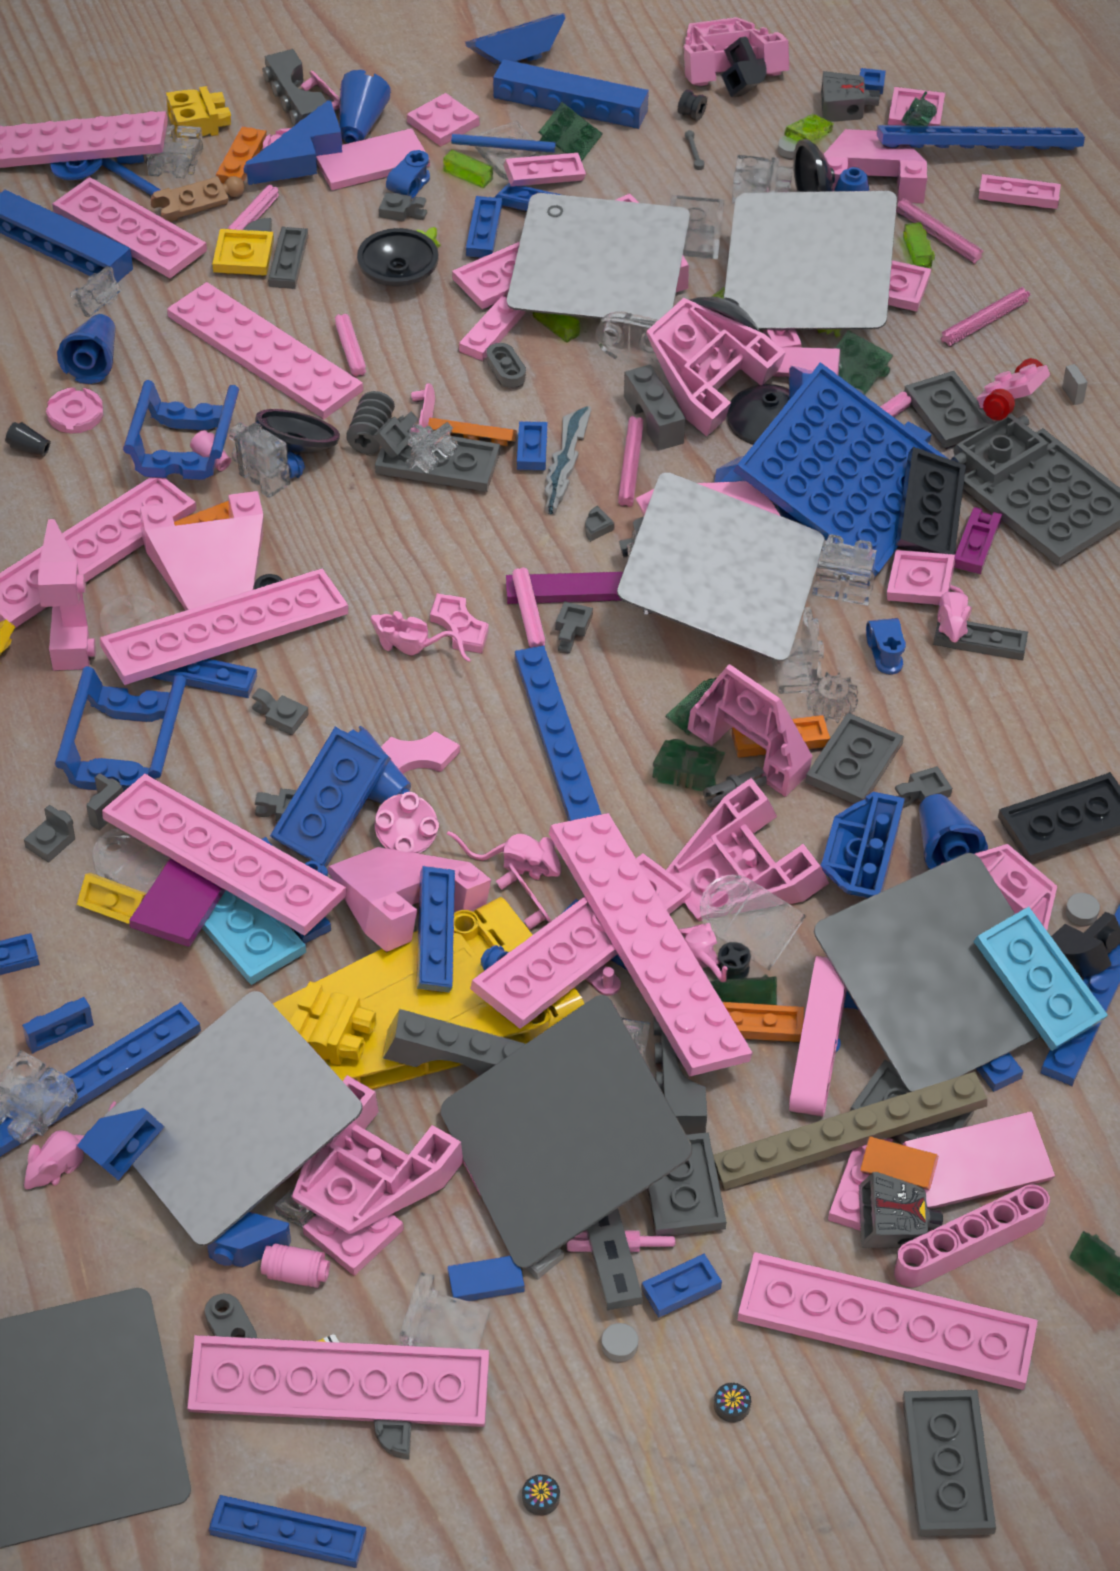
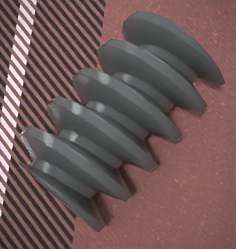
M379 391L366 392L361 396L346 433V439L354 450L367 455L379 450L380 444L373 436L392 417L395 403L390 396Z

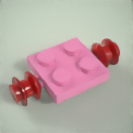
M1028 358L1015 369L1014 374L1006 371L994 377L995 381L984 387L985 390L977 397L980 408H983L985 414L993 420L1005 419L1015 407L1014 399L1031 395L1050 376L1047 365H1043L1037 359Z

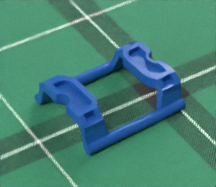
M144 381L123 447V451L131 455L135 471L145 477L166 478L169 474L174 473L182 475L183 479L204 480L212 476L217 459H220L223 453L239 388L236 385L228 387L223 405L200 403L191 409L178 401L171 403L161 402L153 381ZM147 409L150 411L151 418L170 428L209 430L217 427L209 457H203L196 452H168L166 450L145 454L140 432Z
M89 666L84 667L55 766L63 769L69 783L80 789L97 790L95 777L99 773L108 779H115L120 783L123 791L144 774L155 780L160 778L184 692L186 678L181 675L175 676L170 692L146 690L140 696H132L128 693V688L103 686L95 670ZM87 700L90 702L91 707L106 713L111 718L153 722L163 719L150 768L143 767L138 762L95 758L89 762L81 761L75 745V739Z

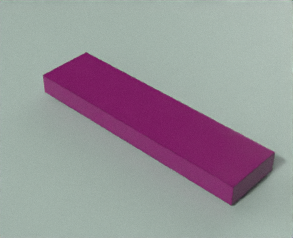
M624 572L529 574L536 603L621 601L617 594V589ZM506 575L507 604H519L512 578L513 575Z

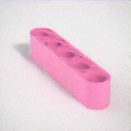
M816 956L789 1103L790 1112L824 1117L847 991L827 957Z
M1038 1185L1024 1186L903 1244L898 1251L894 1276L896 1280L908 1288L921 1286L1040 1228L1045 1221L1050 1203L1048 1192ZM1027 1206H1033V1207H1035L1036 1209H1031V1208H1029V1207H1027ZM997 1220H1003L1007 1223H1000ZM967 1234H973L977 1236V1238H972ZM938 1248L945 1249V1250H947L948 1252H941V1251H938L937 1249H938ZM906 1263H914L917 1267H911Z

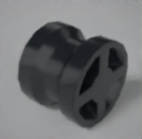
M685 90L678 103V113L683 116L688 114L691 115L692 119L700 120L707 107V97L702 94L697 96L694 95L693 91Z
M738 942L724 944L718 952L719 964L717 966L721 973L723 966H727L726 983L739 984L745 981L749 975L750 950L747 946Z

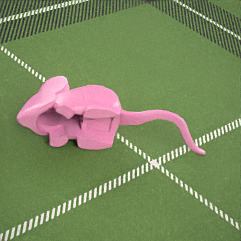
M951 585L950 590L955 592H946L941 595L937 619L941 623L938 629L939 632H944L952 642L956 643L964 634H967V620L972 607L968 606V596L960 588Z
M395 611L393 616L390 614L371 616L373 627L379 636L382 647L386 651H390L394 645L407 655H415L424 647L430 646L441 638L451 636L457 640L462 657L468 662L471 661L465 654L461 637L453 631H443L428 638L427 624L418 618L409 617L407 620L403 619L402 614L398 611Z
M449 831L447 832V835L455 839L463 851L473 859L483 861L503 852L504 868L509 871L511 869L508 864L511 863L518 874L528 871L530 877L535 880H539L541 874L547 877H558L561 874V864L555 852V844L548 837H544L538 842L531 836L516 834L511 836L506 843L497 846L484 855H479L470 851L457 835Z
M710 922L706 923V925L699 924L689 928H679L678 930L684 936V940L701 968L709 967L719 981L726 982L728 968L723 966L721 973L716 965L719 964L713 945L717 944Z
M116 1101L112 1102L109 1111L116 1105ZM59 1130L47 1139L41 1149L38 1145L33 1144L28 1154L24 1188L32 1189L49 1183L55 1186L60 1182L63 1172L69 1174L78 1168L84 1159V1152L76 1145L82 1140L84 1135H73L68 1131Z

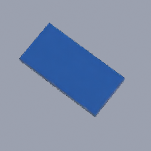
M335 726L270 837L309 860L321 863V866L327 867L391 758Z

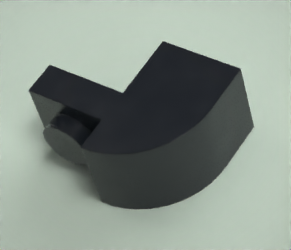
M740 37L724 50L731 67L722 73L721 77L731 97L745 95L765 79L767 69L764 58H756L747 37Z
M1105 912L1085 932L1064 924L1051 937L1080 977H1088L1098 974L1112 965L1108 954L1120 944V927L1116 916Z

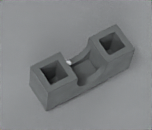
M651 364L625 371L624 398L634 414L644 412L647 422L646 433L656 449L660 451L684 444L685 417Z

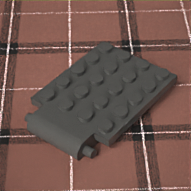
M1010 413L1005 419L990 424L955 445L953 450L954 457L951 460L966 465L965 470L968 473L964 477L963 489L992 513L1002 514L1001 520L1055 564L1060 565L1120 527V487L1044 428L1034 432L1028 427L1029 419L1025 415L1016 418Z

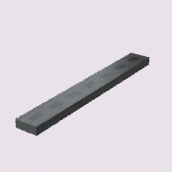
M617 1208L586 1229L607 1310L643 1304L642 1292L619 1209Z

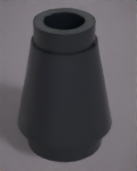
M13 422L5 437V442L10 444L12 449L41 456L46 455L51 444L50 440L23 422Z

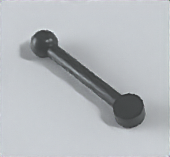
M688 130L685 132V138L689 140L695 159L694 168L702 170L704 168V161L699 158L694 142L695 134L693 131Z

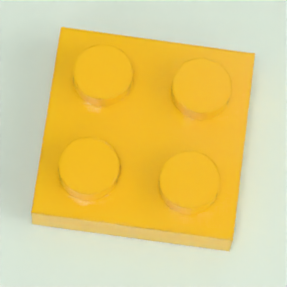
M220 229L212 263L213 272L267 275L274 243V233L270 231Z

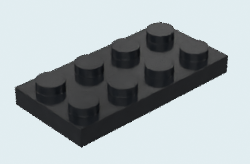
M912 447L908 453L896 540L897 546L915 552L955 555L966 465Z
M1109 772L999 809L998 818L1024 858L1031 863L1119 833L1120 785L1112 773Z

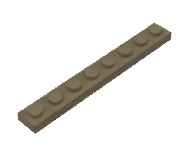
M968 1073L714 1154L715 1167L724 1190L865 1146L868 1143L869 1136L883 1140L987 1107V1097L976 1073Z

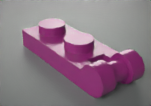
M973 507L955 554V568L977 574L982 573L995 535L1000 527L1002 514L993 512L991 515L982 512L980 508Z

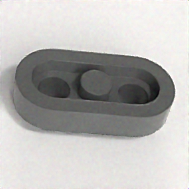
M495 343L488 347L487 364L498 381L510 388L522 385L526 380V367L513 347L506 343Z
M218 1294L209 1299L205 1306V1317L214 1336L235 1337L236 1335H243L244 1338H257V1333L236 1297L230 1294ZM222 1307H227V1308H229V1309H228L227 1311H225V1312H218V1311H217L219 1308H222Z

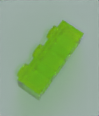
M453 149L443 157V171L482 188H485L493 180V166Z
M921 222L904 224L903 239L913 265L932 268L935 253L934 250H931L930 240H927L926 230L923 229Z
M533 312V317L566 343L580 335V322L572 316Z

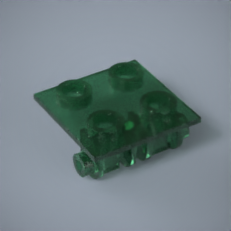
M563 102L538 132L542 135L540 141L556 142V147L565 154L578 153L581 162L603 135L602 132Z
M849 330L835 347V349H840L838 376L854 388L862 390L864 395L878 377H886L890 373L891 367L888 366V363L893 355Z
M680 739L665 740L653 762L652 778L658 779L660 783L674 785L677 771L676 786L680 787L683 773H686L685 788L689 789L692 775H694L692 789L703 791L707 787L716 785L715 776L726 752L718 751L717 748L708 745L700 747L689 745Z

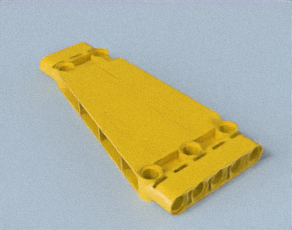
M502 897L473 911L459 910L454 913L453 984L450 993L417 989L418 931L413 933L412 941L387 952L380 949L314 982L321 984L323 991L330 993L338 992L348 997L350 995L360 997L361 1007L376 1012L377 1024L373 1033L368 1034L356 1030L354 1034L364 1038L365 1041L364 1052L360 1060L343 1058L340 1065L330 1063V1059L324 1060L342 1081L348 1075L372 1090L463 1065L453 1061L434 1060L413 1067L384 1059L387 1030L399 1009L527 1044L584 1005V1001L574 987L520 1029L470 989L472 980L484 972L481 966V957L487 949L497 945L498 947L502 946L505 951L511 952L533 935ZM306 987L273 1003L288 1022H290L295 1009H299L298 1003Z

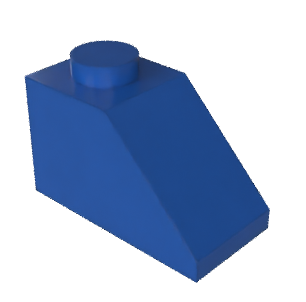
M137 1109L100 1118L76 1146L119 1181L165 1126L146 1109Z
M248 1212L216 1241L207 1245L209 1258L224 1266L235 1265L245 1267L262 1259L266 1246H273L275 1243L284 1246L290 1245L289 1223Z

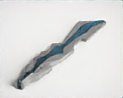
M589 406L563 417L562 450L552 454L554 464L548 468L550 473L546 476L548 485L545 487L544 493L547 496L545 511L548 514L556 513L558 503L563 500L570 484L568 477L573 472L578 458V452L575 450L577 439H584L591 413V407Z

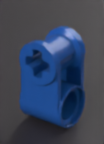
M421 150L410 151L390 171L386 180V188L394 193L411 196L413 199L419 190L430 180V172L427 170V164L429 163L428 154Z
M899 619L867 621V643L871 648L877 669L884 674L891 675L900 672L903 668L901 654L905 651L906 642Z

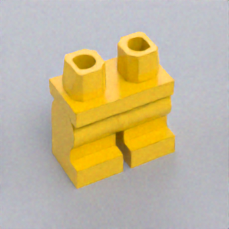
M207 86L199 87V91L190 89L166 92L167 115L178 143L189 142L190 135L206 136L209 133L211 136L219 135L218 127L231 125V113L229 108L225 107L222 92L209 93Z
M309 981L298 1003L299 1009H295L289 1023L323 1060L330 1059V1063L340 1065L343 1058L360 1060L364 1052L365 1041L364 1038L354 1034L356 1030L368 1034L373 1033L377 1024L376 1012L361 1007L360 997L352 995L348 997L338 992L330 993L323 991L321 984Z

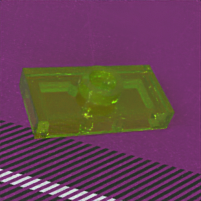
M811 114L786 126L784 135L797 142L804 139L814 141L832 132L834 123Z

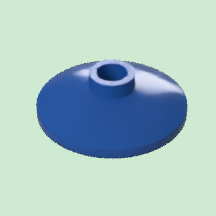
M103 158L51 163L50 167L52 173L60 179L78 180L95 173L102 165Z

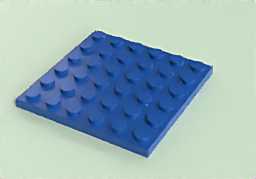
M820 362L740 460L733 472L803 525L819 531L828 544L875 578L898 547L896 540L909 451L912 447H916L944 458L947 457Z

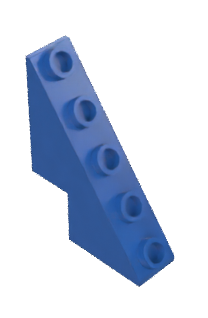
M331 100L317 107L315 111L300 120L298 124L283 133L281 137L246 162L244 173L247 174L248 185L317 174L316 156L342 152L341 130Z

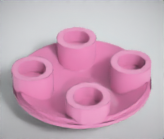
M406 792L392 796L381 804L375 816L374 827L377 838L385 848L419 854L429 848L435 840L439 823L435 811L428 802L413 792Z

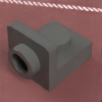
M99 773L95 777L97 794L90 799L86 807L90 825L100 831L109 823L103 819L102 810L124 791L120 783L115 779H108Z
M51 805L44 809L46 820L24 839L25 847L48 863L75 840L71 816L64 810L59 811Z

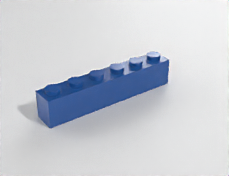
M504 59L493 77V98L637 129L640 128L648 112L649 90Z
M8 190L0 193L1 234L112 287L133 270L131 249L124 244L107 238Z

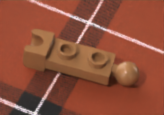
M217 176L175 189L166 188L156 191L151 196L150 205L152 208L162 207L161 218L171 223L177 221L180 217L227 204L229 199L227 194L232 197H238L244 192L245 185L244 181L237 176L229 177L224 184L221 183Z

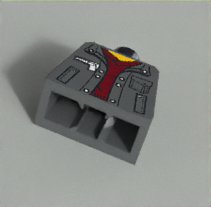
M872 1172L859 1185L861 1248H900L903 1244L928 1233V1230L932 1231L943 1224V1214L941 1211L927 1209L926 1191L920 1186L879 1172Z

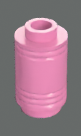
M276 1243L273 1246H266L261 1262V1274L267 1275V1279L318 1288L320 1282L327 1281L330 1270V1261L325 1260L324 1252H315L314 1250L284 1246Z

